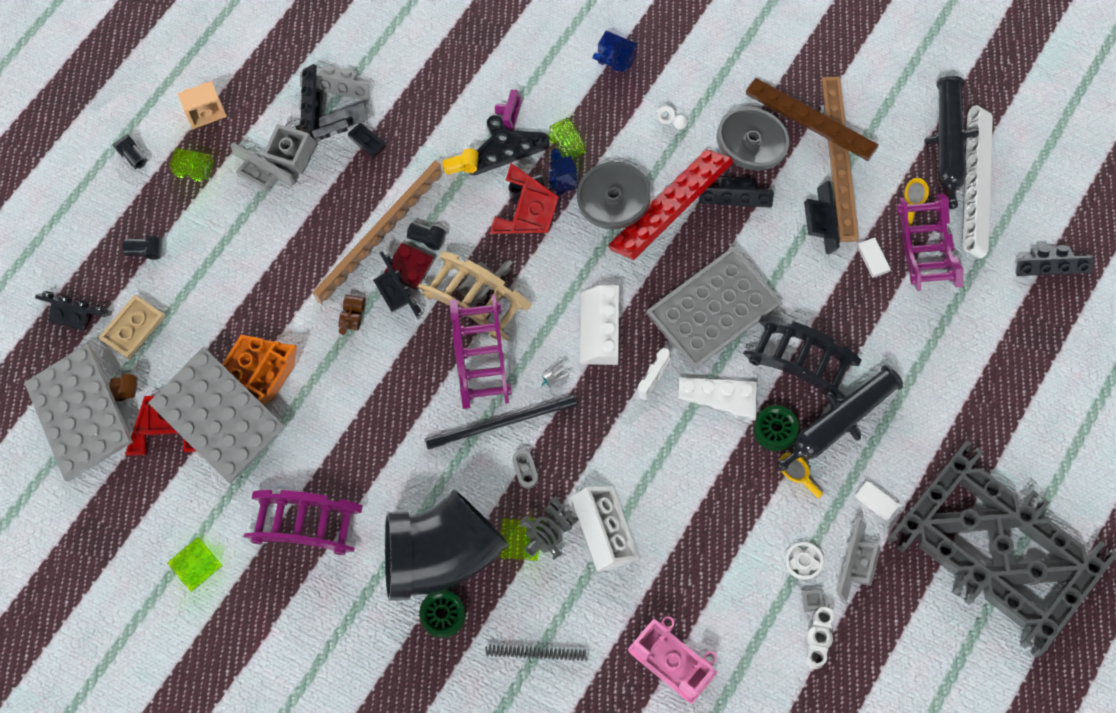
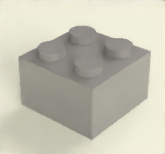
M277 124L262 156L267 162L271 161L277 167L302 174L316 142L309 133Z

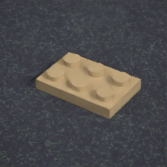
M134 295L98 338L130 360L166 316L137 295Z

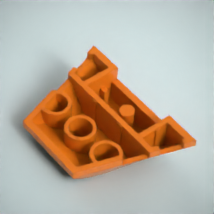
M240 335L222 365L265 406L274 400L293 370L297 346Z

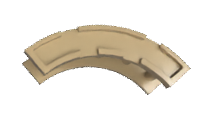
M442 251L439 258L443 261L444 266L430 286L418 285L423 291L422 295L429 300L435 299L450 306L449 300H456L451 297V294L463 277L470 275L476 278L475 284L463 301L457 300L458 307H462V309L470 308L468 307L482 285L486 284L494 289L495 293L493 295H496V302H498L500 297H505L511 302L510 308L499 322L501 340L508 341L509 337L502 331L517 310H529L532 304L515 289L510 291L504 286L505 282L488 270L469 260L466 262L458 260L460 258L458 255ZM449 270H458V273L444 293L437 290V287ZM491 297V299L488 301V303L486 304V306H487V305H493L492 297ZM489 313L468 316L480 325L492 324L486 319ZM490 331L489 335L497 340L496 331Z

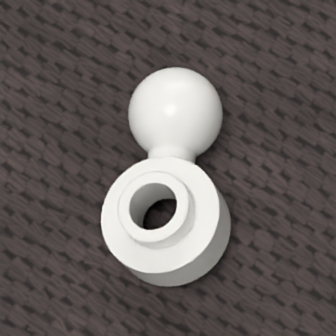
M661 106L656 112V118L662 124L673 122L675 128L679 130L686 128L688 124L685 116H675L674 110L669 106ZM664 111L668 113L667 118L662 117Z

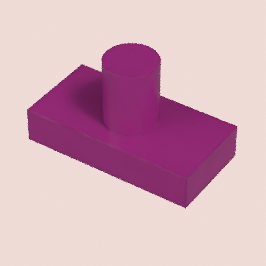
M510 90L507 104L497 103L495 105V114L503 115L502 121L507 130H514L523 99L518 90Z

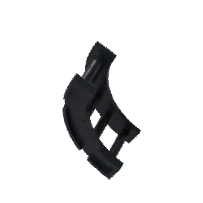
M761 316L759 323L764 327L765 332L755 352L744 351L743 353L751 364L755 366H768L790 373L822 391L825 397L828 392H831L836 399L845 398V395L838 390V387L847 368L859 366L862 361L861 358L846 346L842 349L834 343L835 339L816 329L794 321L792 324L785 323L779 317ZM772 334H784L774 356L763 353ZM791 337L804 341L795 363L781 359ZM812 345L824 351L815 373L802 367ZM832 355L839 361L840 366L830 384L821 377Z

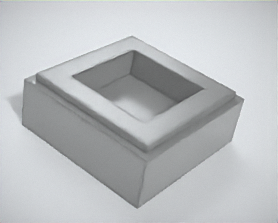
M822 589L801 591L804 612H813L821 607H825Z

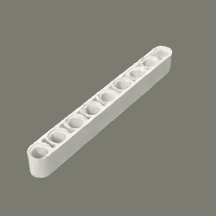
M976 105L969 110L967 116V131L977 129L979 135L967 138L966 141L967 177L964 195L963 250L977 258H983L989 249L993 117L990 112Z

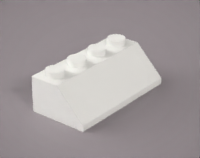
M599 285L581 292L580 364L618 365L619 286Z
M613 486L586 487L571 497L597 571L612 570L640 560Z

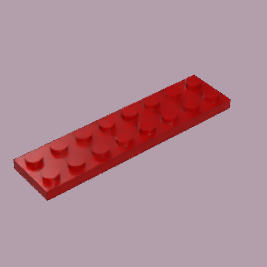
M708 149L702 152L681 175L651 202L648 210L640 220L626 227L608 245L610 250L635 260L733 163L732 158Z

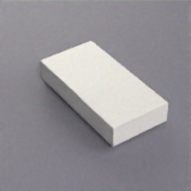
M875 238L857 244V248L872 278L890 272L891 269Z
M866 481L855 495L856 499L885 521H888L899 507L897 502L869 481Z

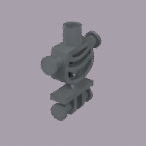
M557 496L553 497L549 501L548 506L542 509L551 519L539 517L530 521L526 515L519 524L521 527L525 526L527 528L525 535L531 541L525 547V551L531 556H534L539 549L543 553L550 551L553 555V560L561 556L563 552L559 551L556 547L562 541L559 527L564 532H567L579 520L571 514L572 511L570 509L564 510L566 505L564 503L561 504L557 500Z

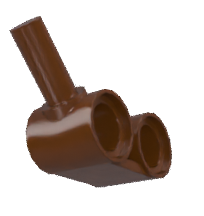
M345 295L343 311L340 313L338 322L340 334L344 335L348 330L358 331L360 329L361 317L366 304L365 297Z
M122 374L121 378L110 379L108 385L115 401L121 402L136 397L139 379L137 376Z

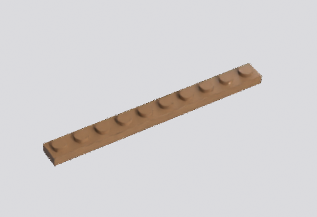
M822 77L821 85L825 115L846 126L840 77ZM828 140L838 237L840 242H858L849 151Z
M434 160L313 291V295L319 303L322 304L324 300H328L331 297L335 288L343 284L346 276L356 270L358 263L368 257L370 250L380 244L382 237L386 233H390L394 224L404 218L406 211L416 205L418 198L422 194L427 193L430 185L434 181L439 180L442 175L440 163Z

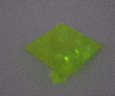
M502 518L501 535L510 546L501 552L499 558L538 561L539 551L534 556L529 555L525 551V547L531 540L525 535L527 528L519 525L521 520Z
M199 537L167 562L190 592L194 591L223 566Z

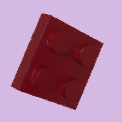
M401 242L392 258L394 264L391 266L394 271L398 269L403 278L400 281L401 284L418 291V285L422 284L435 258Z

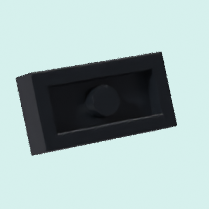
M362 123L357 124L347 133L348 137L373 159L386 148V144Z

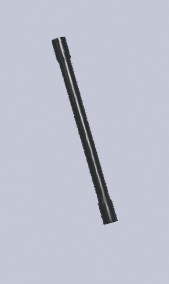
M574 395L548 404L487 422L425 438L427 449L440 447L446 443L558 410L561 411L577 406Z

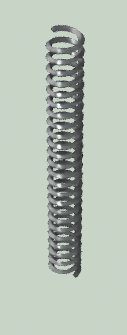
M489 645L488 650L487 646L485 647L487 657L490 654L491 657L493 655L495 657L497 655L499 657H505L506 655L509 657L511 655L513 658L515 654L517 658L519 654V657L521 658L523 655L524 659L527 655L528 659L530 656L532 659L534 656L536 659L538 657L540 659L542 657L550 659L552 656L554 660L556 655L557 660L559 656L561 660L564 656L565 661L567 657L569 661L571 658L573 661L575 658L577 661L579 659L583 661L584 658L585 661L588 660L585 649L582 654L581 649L579 653L575 649L574 653L573 649H571V652L569 649L565 652V648H563L561 653V648H559L557 654V648H555L553 655V648L550 649L549 654L548 647L545 653L544 647L542 652L540 647L538 652L536 647H534V651L532 647H530V650L526 647L524 652V646H522L520 653V646H518L517 654L516 646L513 648V653L512 646L509 647V653L507 645L505 646V652L503 645L501 646V651L499 645L497 646V651L495 645H493V650L491 645Z

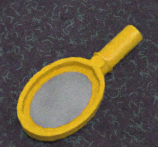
M921 178L910 180L904 191V198L908 205L923 204L929 195L928 185ZM908 212L909 226H912L915 212Z
M792 453L783 454L780 460L786 459ZM803 458L796 459L789 465L787 470L781 471L789 480L795 483H803L818 499L824 495L812 480L809 479L810 470Z

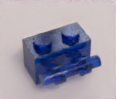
M605 31L598 43V53L595 52L592 59L598 61L601 65L605 64L612 67L615 71L620 70L625 73L627 68L630 69L637 56L638 44Z
M554 148L550 154L551 162L550 170H548V181L551 189H555L556 195L577 189V170L571 156L563 158L559 150Z

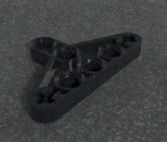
M497 115L490 116L487 119V129L491 137L477 150V170L469 174L479 175L548 149L550 145L549 136L544 132L507 130L501 117ZM493 121L500 123L497 128L490 126ZM499 136L506 137L504 142H498L496 139ZM539 139H542V141H544V144H541V142H539ZM527 144L530 148L527 151H522L520 146ZM509 150L513 152V155L505 157L503 153ZM488 157H494L496 158V161L494 163H488L486 162V159Z

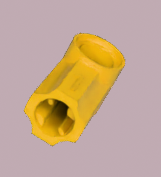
M471 148L464 149L462 155L443 160L444 172L447 175L461 171L466 173L475 172L477 170L478 151Z

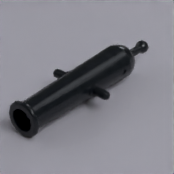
M955 75L945 76L937 81V88L939 89V133L924 140V143L927 145L938 144V181L941 186L949 191V209L951 210L958 207L956 190L965 183L967 177L965 140L979 135L977 129L968 131L964 129L962 88L965 85V80Z
M883 365L878 374L842 401H837L833 393L828 392L826 398L831 404V409L798 433L793 442L794 451L786 459L778 462V469L781 471L787 470L792 462L801 457L811 460L820 456L846 432H850L852 437L859 441L861 435L856 429V424L896 389L900 390L903 388V381L899 374L892 367Z

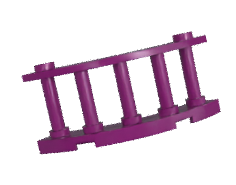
M937 194V200L933 203L907 205V201L904 198H899L897 214L900 215L902 239L911 285H914L917 291H921V282L949 280L956 288L963 287V267L958 257H953L954 243L952 234L947 232V224L950 223L949 198L945 194ZM935 210L937 212L938 222L935 224L909 226L908 212ZM936 231L940 235L938 244L911 245V233ZM933 251L943 252V261L916 263L913 254ZM941 268L948 271L946 273L921 275L920 270Z
M492 295L493 305L462 309V307H458L457 299L449 300L463 409L471 408L470 400H473L475 397L504 394L505 404L509 403L508 395H512L511 383L507 384L498 318V314L502 313L501 303L496 302V295ZM494 313L495 323L468 327L460 325V319L463 316ZM496 331L498 345L468 349L463 347L462 337H465L466 334ZM499 353L500 367L471 371L465 367L464 359H467L468 356ZM502 375L503 386L476 390L468 389L467 381L471 380V378Z
M272 490L253 491L251 499L259 501L258 504H260L255 531L253 533H244L243 537L250 539L251 543L261 545L262 542L297 543L333 550L334 554L346 555V553L354 552L355 550L354 547L345 545L350 518L353 517V514L362 513L363 505L343 499L335 502L327 500L328 496L308 492L281 490L280 494H272ZM270 504H277L271 533L263 532L267 508ZM287 504H297L299 506L293 534L280 533L283 513ZM309 506H316L321 509L316 538L301 536L306 509ZM332 510L341 512V515H343L338 543L324 540L329 512Z

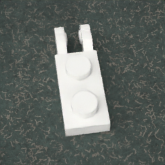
M666 348L659 350L656 355V363L651 364L647 372L648 376L645 380L642 379L638 385L639 398L643 400L648 399L670 362V351Z

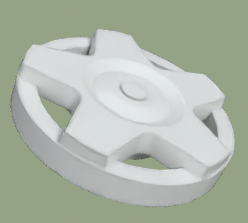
M799 542L791 546L787 551L785 565L793 577L800 580H810L815 578L822 570L823 556L815 545L808 542ZM800 546H806V547H808V548L803 551V550H802L801 548H799V547H800ZM792 553L793 559L789 561V555ZM816 553L819 557L820 562L814 558ZM793 570H798L799 575L796 574ZM810 570L816 571L814 574L809 575Z

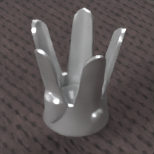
M557 361L549 372L542 375L545 382L541 385L546 383L551 388L557 382L568 378L570 375L565 374L554 378L564 368V365H560L553 370L559 362Z

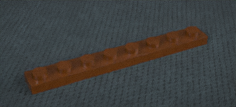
M755 78L746 90V95L866 161H869L878 149L879 144L758 78Z

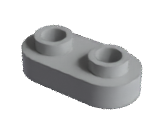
M518 450L512 458L519 484L523 488L531 489L538 482L537 471L531 454L526 450ZM525 459L526 462L524 464L519 463V460ZM531 477L532 480L530 482H526L525 478Z

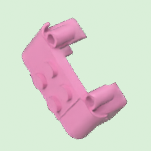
M667 616L663 618L662 623L653 619L629 647L628 651L683 699L693 704L718 673L712 667L716 662L717 656L714 652L709 651L703 658H700L670 632L674 627L672 617ZM669 622L671 626L667 627L664 623ZM706 657H712L713 661L709 662Z

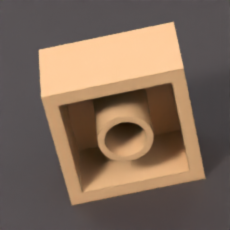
M212 81L177 93L193 129L227 117Z

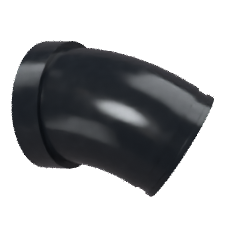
M455 489L439 504L423 513L409 515L408 511L387 512L385 520V578L388 601L410 600L411 596L430 594L456 586L488 567L510 545L500 532Z

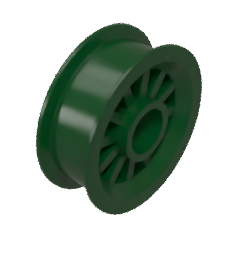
M769 406L758 414L754 425V436L757 442L767 450H785L793 444L799 429L798 420L792 411L783 406ZM777 425L781 430L774 431L771 426Z
M442 590L426 596L421 603L419 617L423 627L429 634L438 638L453 636L462 628L465 621V609L462 601L456 594ZM440 610L448 611L445 618L437 617Z

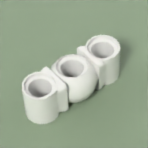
M821 607L816 611L813 616L811 629L807 633L809 647L806 663L812 669H819L825 664L828 649L833 642V635L830 630L832 629L834 614L827 607ZM825 614L828 617V622H821L818 615ZM815 634H822L825 642H818L815 639ZM818 654L821 657V662H814L811 655Z

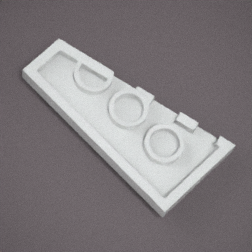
M679 377L678 398L700 405H708L713 407V409L725 410L733 415L745 416L750 420H756L757 382Z

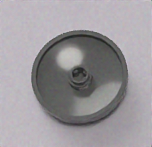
M743 107L732 110L722 118L717 129L716 138L721 152L724 155L730 156L734 164L745 169L766 170L775 167L784 159L789 148V135L783 123L777 117L762 109Z
M607 162L595 166L582 177L577 188V203L581 214L593 225L604 229H621L636 223L648 210L651 200L650 185L645 175L636 167L623 162Z

